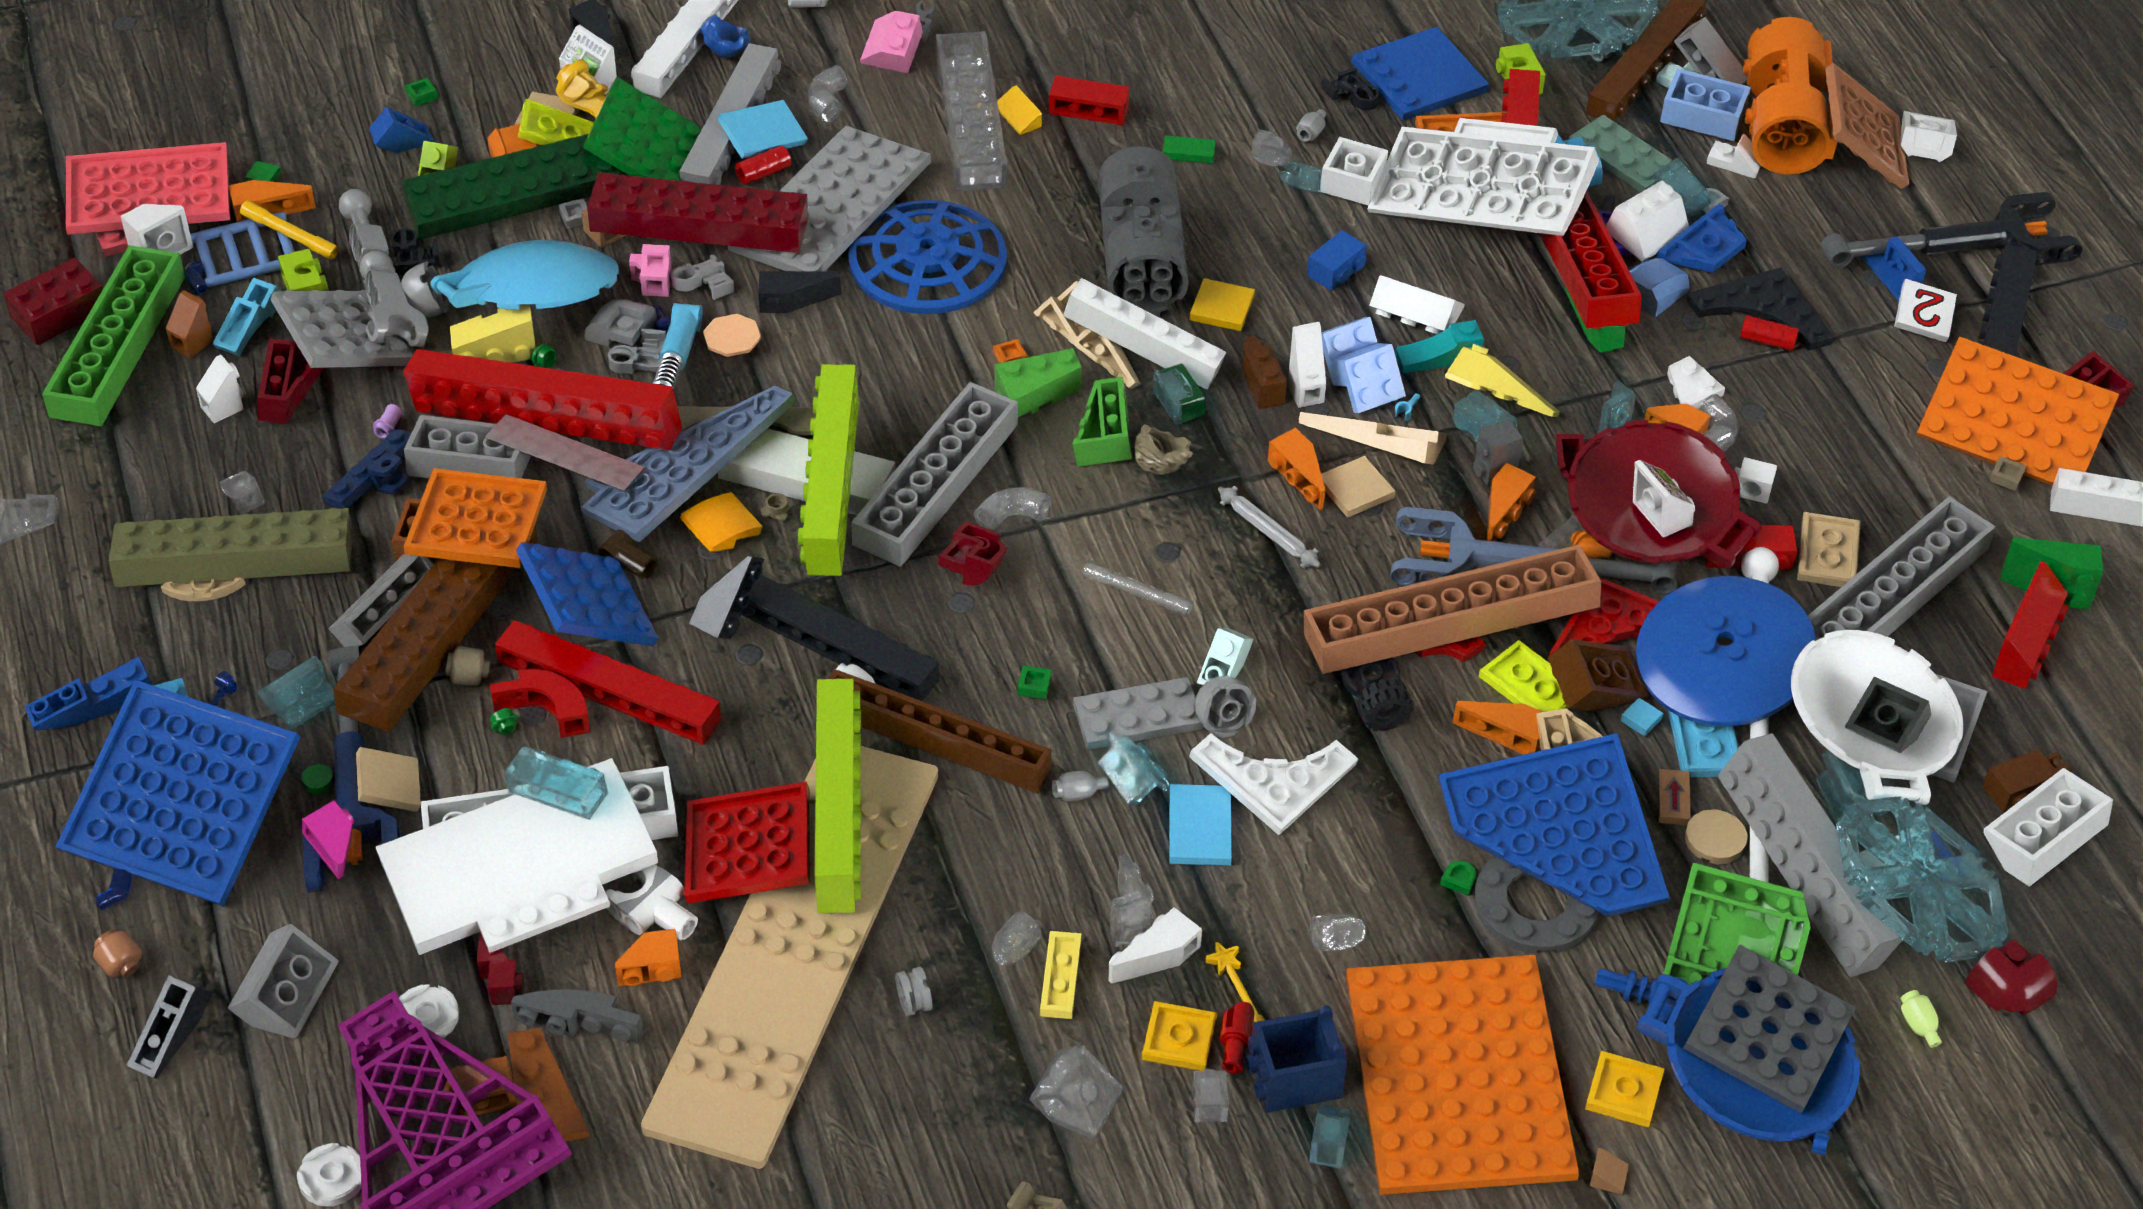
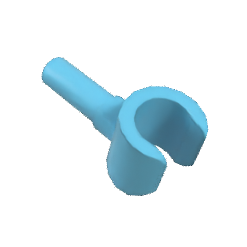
M1416 393L1408 402H1398L1395 406V417H1398L1399 413L1404 412V421H1410L1412 408L1420 399V395Z

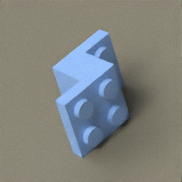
M1364 317L1321 332L1323 352L1332 385L1347 387L1354 413H1361L1406 396L1392 344L1377 343L1371 317Z

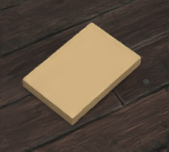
M1803 512L1797 580L1842 587L1857 574L1860 520Z

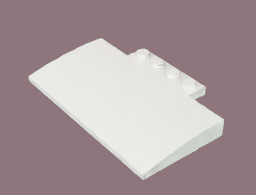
M1466 118L1459 119L1454 132L1401 127L1367 209L1370 213L1563 236L1587 191L1599 158L1595 147L1555 143L1558 132L1556 128Z
M612 758L376 846V851L419 955L480 931L489 953L609 907V900L602 884L658 863L654 844Z

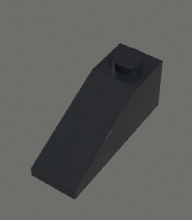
M588 0L569 9L570 24L573 31L578 25H581L613 47L609 23L610 13L606 6L601 5L597 0Z
M760 271L758 290L760 313H788L841 295L840 271Z
M168 975L127 1066L157 1078L199 1023L212 992Z

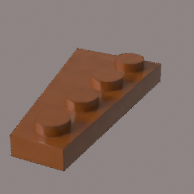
M535 1028L508 1033L514 1083L530 1094L537 1095L564 1141L589 1137L587 1126L541 1029ZM516 1097L517 1105L524 1102L523 1100Z

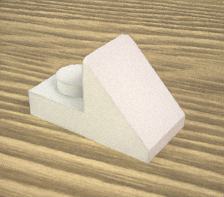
M1745 134L1742 135L1736 147L1715 141L1706 163L1751 178H1756L1761 168V165L1753 155L1752 143Z

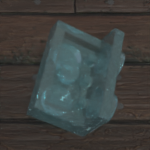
M1620 381L1613 383L1611 398L1603 403L1598 433L1607 428L1612 430L1624 426L1625 422L1632 420L1636 395Z

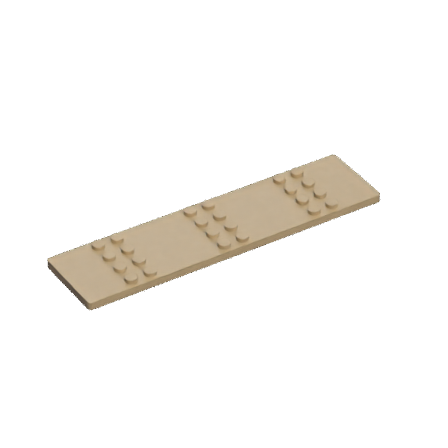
M861 746V800L859 805L861 806L860 830H855L861 831V900H855V912L817 913L815 886V758L805 779L810 789V884L750 894L642 1119L641 1128L645 1136L757 1169H761L766 1165L937 782L938 768L935 765Z

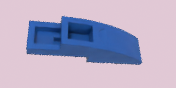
M137 657L86 684L78 678L26 705L25 709L34 730L72 726L121 709L134 680L150 685L152 681L140 657Z

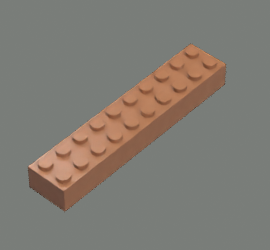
M1579 544L1304 610V636L1322 673L1325 674L1600 607L1601 580Z

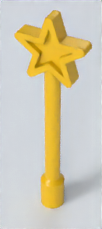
M1216 942V953L1207 955L1205 962L1217 965L1219 975H1222L1226 970L1242 1001L1249 1002L1253 1006L1255 1012L1254 1022L1264 1021L1263 1016L1258 1014L1235 969L1239 970L1241 962L1235 958L1239 953V947L1234 946L1225 949L1219 942Z

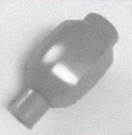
M1319 109L1317 112H1308L1302 117L1296 127L1297 136L1301 141L1311 142L1321 134L1326 124L1324 119L1326 112L1323 109Z
M1086 771L1066 772L1058 780L1052 781L1054 797L1061 798L1067 802L1089 798L1094 795L1096 790L1108 788L1106 776L1095 778Z

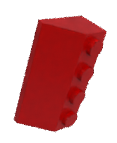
M2041 561L2005 636L1992 673V677L2026 689L2030 679H2037L2042 664L2038 663L2039 659L2045 661L2051 644H2048L2047 641H2054L2060 625L2056 624V621L2063 622L2069 607L2064 604L2068 594L2045 562Z

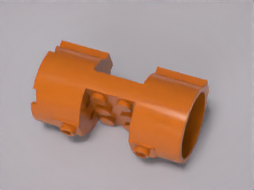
M1797 17L1772 19L1771 24L1761 29L1758 27L1749 39L1748 59L1744 60L1743 74H1747V85H1750L1751 91L1756 97L1753 99L1752 107L1747 108L1745 114V124H1749V135L1752 136L1753 155L1756 161L1765 169L1785 175L1804 173L1817 167L1825 159H1833L1837 141L1832 134L1831 108L1825 96L1821 93H1828L1825 68L1833 63L1831 41L1824 40L1822 33L1820 34L1811 22Z

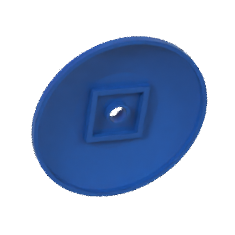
M1717 576L1686 584L1658 602L1641 626L1637 639L1636 657L1643 683L1651 695L1666 709L1682 718L1700 724L1737 726L1770 717L1794 701L1791 690V675L1794 663L1805 646L1812 640L1816 641V636L1806 612L1791 596L1781 589L1752 578ZM1723 638H1729L1733 640V643L1729 646H1722L1718 644V641Z

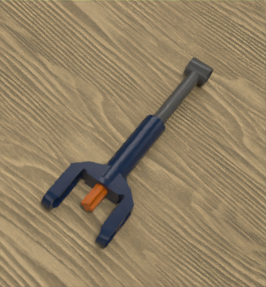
M360 645L329 650L331 672L333 676L338 675V682L361 655ZM339 715L340 734L334 740L336 803L341 809L346 808L353 818L352 840L347 862L357 865L359 860H363L362 842L380 840L381 837L382 844L402 836L395 818L380 809L367 807L366 802L358 801L356 752L359 747L365 748L364 738L358 734V721ZM303 835V863L306 889L308 893L321 891L325 886V863Z

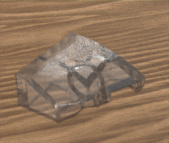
M26 494V499L0 498V545L54 524L60 507L56 495Z

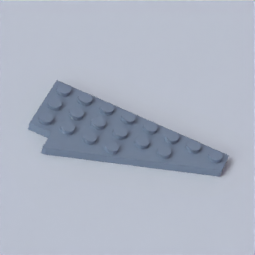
M773 386L680 432L671 450L650 447L625 459L643 466L644 469L624 491L592 478H587L584 481L587 488L596 494L581 506L584 515L614 530L621 529L632 539L640 542L761 433L767 430L780 416L785 414L797 402L794 394Z

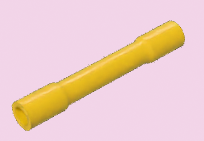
M249 200L244 201L240 208L241 215L276 230L329 260H333L338 254L339 246L319 236L310 234L271 214L268 210Z

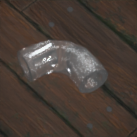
M834 65L818 74L808 87L809 105L815 114L827 123L834 121L842 111V104L833 95L848 86L846 74L838 65Z
M1714 394L1708 397L1699 408V410L1711 415L1709 422L1711 428L1702 433V435L1710 439L1725 452L1735 443L1739 432L1737 415L1727 402L1719 395Z
M1006 488L994 492L975 509L974 517L980 526L995 530L1003 520L1014 515L1026 516L1041 522L1050 511L1052 498L1048 494L1030 488Z

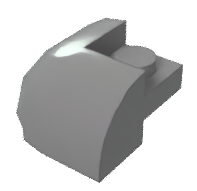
M613 299L603 305L585 329V340L610 347L613 341L633 346L641 335V329H651L657 320L656 310L652 306L632 300Z

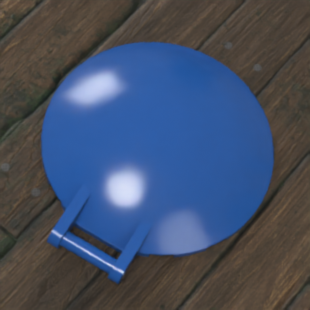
M1726 968L1714 971L1710 976L1700 981H1695L1692 985L1667 974L1659 976L1655 984L1657 990L1646 1014L1640 1017L1636 1028L1640 1033L1667 1045L1670 1064L1678 1082L1688 1097L1706 1115L1726 1128L1748 1137L1766 1141H1794L1816 1134V1131L1822 1132L1845 1113L1856 1094L1860 1077V1060L1857 1059L1853 1045L1855 1039L1848 1025L1802 1113H1799L1683 1049ZM1753 981L1746 982V986L1751 992H1762L1758 983ZM1670 996L1676 999L1677 1002L1667 1024L1657 1019L1667 997ZM1783 997L1775 998V1002L1779 1007L1783 1009L1791 1008L1790 1002ZM1733 1007V1011L1738 1017H1749L1744 1007ZM1804 1014L1808 1023L1812 1025L1820 1024V1020L1815 1014ZM1762 1023V1027L1766 1032L1770 1034L1778 1033L1777 1027L1773 1023ZM1719 1032L1723 1041L1727 1043L1735 1042V1037L1731 1032ZM1791 1039L1795 1048L1799 1050L1807 1049V1045L1802 1039ZM1749 1048V1053L1754 1058H1765L1764 1052L1760 1048ZM1778 1064L1779 1070L1783 1074H1794V1070L1789 1064Z

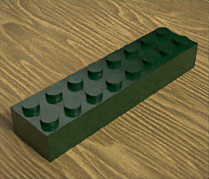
M588 134L402 180L403 196L418 239L422 240L590 197L598 173L622 175L618 168L582 148Z

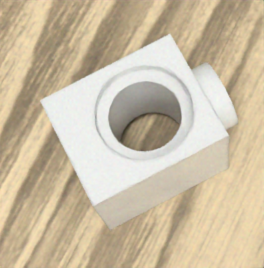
M1744 457L1742 467L1735 468L1740 484V497L1767 504L1777 465Z

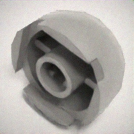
M424 262L408 270L402 278L401 285L408 304L429 318L447 312L449 310L448 299L443 301L442 295L432 289L431 281L435 276H438V273L433 266L427 267L428 262Z
M1229 676L1215 677L1207 681L1199 689L1195 699V712L1201 725L1214 736L1222 738L1239 733L1235 729L1240 728L1243 724L1247 726L1256 711V698L1251 693V690L1240 680Z

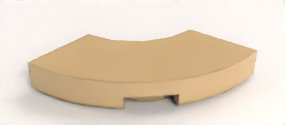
M240 577L230 580L214 581V579H211V581L194 582V580L185 583L166 582L161 586L164 594L179 600L208 601L227 596L246 584L245 580Z

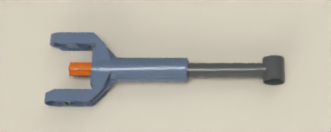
M1404 507L1396 514L1397 528L1407 535L1449 539V543L1421 540L1420 547L1421 556L1447 558L1448 562L1403 558L1392 564L1390 576L1391 580L1397 585L1407 586L1466 572L1472 568L1487 567L1558 549L1476 540L1468 525L1454 512ZM1411 518L1416 522L1407 524L1402 522V519ZM1433 521L1442 522L1444 525L1441 527H1434L1430 523ZM1588 558L1600 577L1651 582L1652 589L1659 594H1670L1677 589V562L1647 565ZM1407 569L1411 573L1404 575L1398 573L1397 570ZM1435 572L1440 576L1431 578L1426 576V573Z

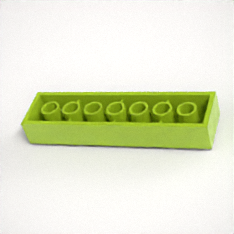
M822 364L821 375L815 377V392L818 393V397H813V414H816V417L811 418L810 433L814 437L808 440V456L811 457V461H806L805 475L806 478H809V481L803 484V500H806V505H801L800 519L804 525L803 528L798 529V545H803L801 546L800 560L802 564H806L807 575L842 576L859 412V394L855 365Z
M817 679L815 810L817 913L855 912V900H861V831H855L860 830L861 806H859L861 800V734H855L860 733L861 710H855L860 709V691H854V679Z

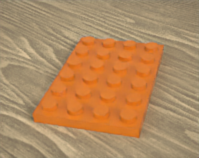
M1959 337L1916 436L1996 465L2000 456L2024 464L2027 467L2023 476L2053 486L2059 468L2081 472L2087 471L2119 394Z

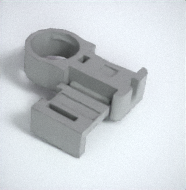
M710 255V260L696 265L688 263L678 266L671 271V285L675 290L691 291L702 286L703 280L704 284L708 283L713 300L734 293V281L725 274L724 263L718 262V258L714 255Z
M642 328V347L618 345L611 348L608 352L610 369L619 374H633L634 370L657 373L659 354L666 338V331ZM623 356L630 358L624 362L614 361V359Z

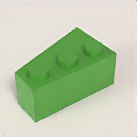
M1074 348L995 364V390L998 394L1018 402V417L1028 412L1034 414L1039 411L1040 406L1048 402L1054 404L1080 391L1082 366Z
M1123 377L1095 380L1086 404L1087 411L1084 419L1081 418L1078 436L1074 438L1072 443L1077 467L1132 459L1128 405Z

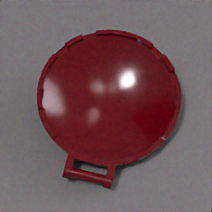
M1635 420L1625 422L1624 426L1612 430L1607 428L1596 434L1581 448L1570 469L1568 496L1576 519L1595 541L1610 551L1626 558L1649 563H1672L1702 555L1722 568L1730 569L1736 561L1735 557L1750 538L1755 537L1762 529L1757 520L1739 511V479L1736 471L1732 470L1727 462L1725 453L1701 433L1680 424L1668 421L1665 424L1648 423V420ZM1641 460L1664 470L1671 479L1677 482L1679 489L1686 497L1688 496L1692 499L1695 505L1692 526L1666 537L1660 535L1633 503L1636 461ZM1733 527L1739 529L1741 532L1727 550L1718 546Z

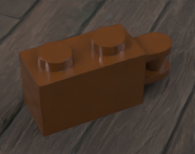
M1255 336L1245 338L1242 373L1258 409L1285 405L1287 381L1271 345H1262L1260 339Z
M2036 749L1989 768L1982 788L2001 811L2005 813L2062 768L2069 772L2072 771V768L2069 764H2064L2061 761L2062 756L2059 752L2044 756L2039 749Z

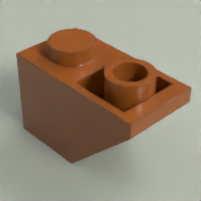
M183 290L179 294L165 329L170 348L191 359L213 341L205 302L199 296H194Z

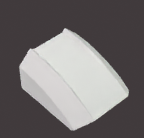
M1907 111L1903 112L1900 141L1901 147L1908 157L1914 155L1936 159L1938 162H1941L1952 155L1957 137L1955 120Z

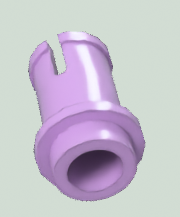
M394 404L387 405L381 418L377 419L373 424V431L377 437L385 439L390 432L395 430L394 427L403 415L400 407Z

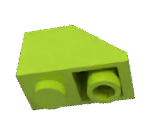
M423 141L418 176L455 167L459 147Z

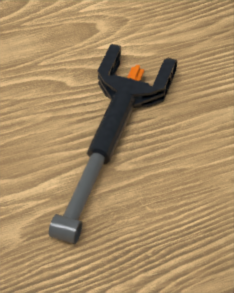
M2048 192L2007 196L1993 221L1922 228L1919 234L1898 236L1909 247L1910 251L1920 250L1923 254L1996 246L2005 249V245L2008 244L2038 251L2035 265L2069 262L2078 258L2083 251L2078 239L2070 235L2030 239L2031 236L2047 234V223L2045 221L2024 223L2023 220L2043 218L2054 210L2056 203ZM2048 202L2044 207L2038 208L2042 203ZM2024 204V206L2021 209L2016 211L2015 208ZM1831 234L1823 239L1821 248L1831 267L1840 269L1847 266L1853 257L1885 254L1888 240L1893 237L1845 242L1842 235ZM2074 245L2071 250L2063 252L2066 248ZM2050 248L2046 253L2040 254L2043 250Z

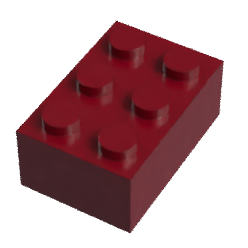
M74 257L4 292L3 296L10 317L36 345H39L83 323L100 296L103 286Z

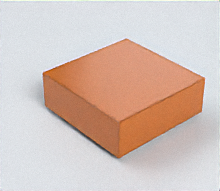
M1019 339L993 346V353L999 363L1028 357Z

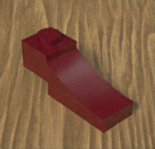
M480 931L477 964L481 979H488L487 988L491 1005H512L513 997L518 996V992L524 991V974L518 973L516 960H509L502 948L489 953Z

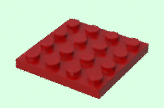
M807 781L687 801L684 892L687 903L810 884V789Z

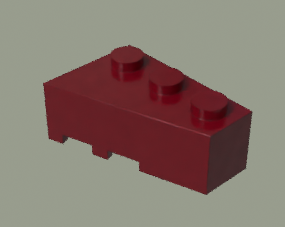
M269 338L258 393V421L286 424L325 368H310L295 341Z
M2094 350L2063 373L2118 393L2119 397L2114 408L2123 406L2135 387L2133 383Z

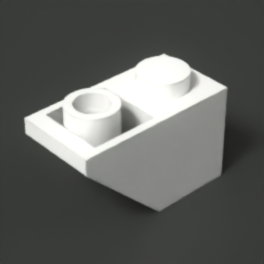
M222 355L215 357L196 387L200 406L213 423L244 410L241 400L244 397V393L236 379L239 378L238 370L232 362L228 363Z

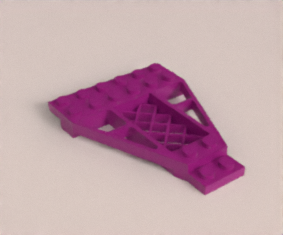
M395 991L337 1025L350 1047L351 1064L355 1069L362 1203L359 1205L362 1209H488L573 1155L536 1094H530L423 1026L421 1021L408 1014ZM420 1054H424L420 1066L408 1065L409 1061ZM444 1055H452L488 1079L469 1091H462L443 1059ZM433 1056L441 1069L429 1068ZM391 1072H395L391 1084L379 1083L380 1079ZM404 1074L416 1075L412 1087L400 1086ZM426 1076L438 1078L434 1090L422 1089ZM447 1080L455 1093L443 1091ZM499 1087L504 1088L524 1101L486 1126H483L473 1109L477 1101ZM377 1092L387 1093L384 1103ZM397 1094L409 1096L405 1108L393 1107ZM418 1097L430 1098L426 1111L414 1109ZM440 1100L452 1101L448 1114L436 1112ZM370 1101L374 1102L392 1134L388 1142L372 1152L370 1150L368 1103ZM461 1104L469 1117L457 1115ZM390 1115L401 1117L398 1127ZM411 1118L423 1119L419 1132L407 1131ZM432 1121L444 1122L440 1135L428 1133ZM454 1124L466 1125L462 1138L450 1136ZM404 1139L415 1140L412 1151ZM424 1142L437 1143L433 1156L420 1155ZM446 1145H452V1147L444 1151ZM402 1151L412 1172L373 1196L372 1167L392 1154Z

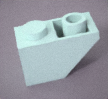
M1218 628L1197 683L1204 685L1212 678L1220 676L1236 678L1244 666L1254 638L1230 628Z

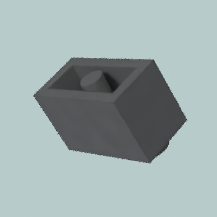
M1510 420L1480 429L1473 468L1475 474L1481 477L1487 486L1492 485V479L1506 463L1517 468L1519 466L1523 437Z

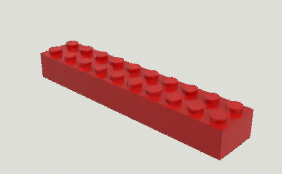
M416 349L403 370L416 412L497 424L507 414L554 433L671 450L682 429L673 386Z

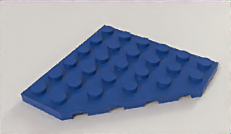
M1618 733L1438 775L1453 833L1608 917L1669 903L1670 897Z

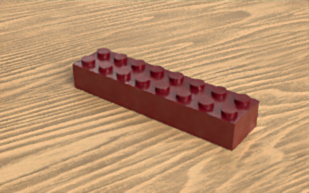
M598 173L587 206L589 231L799 253L808 221L807 194Z

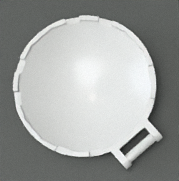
M1838 630L1826 633L1823 638L1816 641L1812 640L1799 654L1791 675L1793 700L1807 728L1830 752L1860 770L1868 800L1879 801L1881 798L1912 800L1916 804L1927 805L1931 798V791L1926 776L1937 772L1952 759L1963 736L1961 708L1945 678L1939 679L1929 668L1931 663L1913 649L1908 652L1894 645V639L1881 634L1862 630ZM1874 676L1929 701L1931 709L1930 719L1919 738L1902 753H1898L1845 728L1846 723ZM1880 778L1909 780L1911 788L1882 786Z

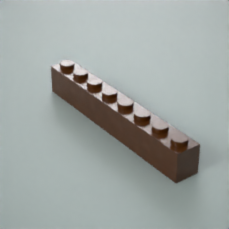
M1671 0L1589 94L1586 114L1595 118L1605 115L1614 122L1619 117H1623L1627 112L1628 106L1637 101L1640 92L1649 87L1651 79L1654 76L1657 77L1663 65L1671 61L1674 52L1680 50L1674 41L1690 25L1707 16V11L1705 10L1707 0Z
M834 669L828 678L854 679V691H860V709L855 710H861L862 728L1037 794L1051 773L1052 750L837 669Z

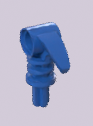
M1599 969L1595 985L1624 993L1623 1001H1630L1632 996L1637 997V1003L1640 1004L1643 999L1648 1000L1649 1006L1657 990L1655 984L1658 979L1655 978L1652 983L1648 982V976L1646 975L1643 976L1642 980L1638 979L1637 973L1634 970H1631L1629 976ZM1674 977L1684 983H1687L1685 980L1681 978ZM1670 996L1667 997L1657 1020L1667 1024L1677 1002L1676 999Z

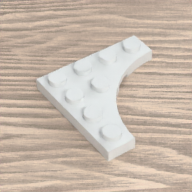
M1211 733L1194 747L1189 755L1196 764L1278 835L1298 819L1356 766L1358 758L1337 740L1322 750L1307 755L1302 760L1287 762V759L1264 758L1263 761L1243 756L1244 752L1230 747Z

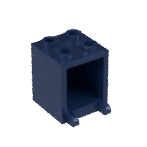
M1323 1006L1318 1011L1253 1023L1252 1036L1248 1037L1250 1054L1246 1055V1065L1249 1074L1255 1075V1094L1258 1101H1263L1266 1113L1342 1098L1347 1066L1345 1058L1346 1049L1344 1044L1340 1043L1332 1019L1333 1011L1331 1006Z

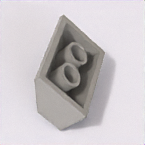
M288 924L269 934L228 1009L254 1028L296 1038L339 960L294 925Z

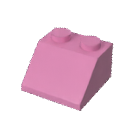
M894 11L876 19L860 63L908 73L923 33L920 16Z

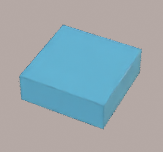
M1638 698L1622 714L1620 721L1645 737L1662 720L1663 712Z

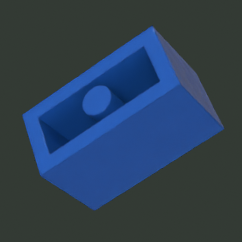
M1341 230L1308 257L1307 276L1332 291L1339 284L1345 283L1348 277L1355 271L1363 268L1366 263L1367 245Z

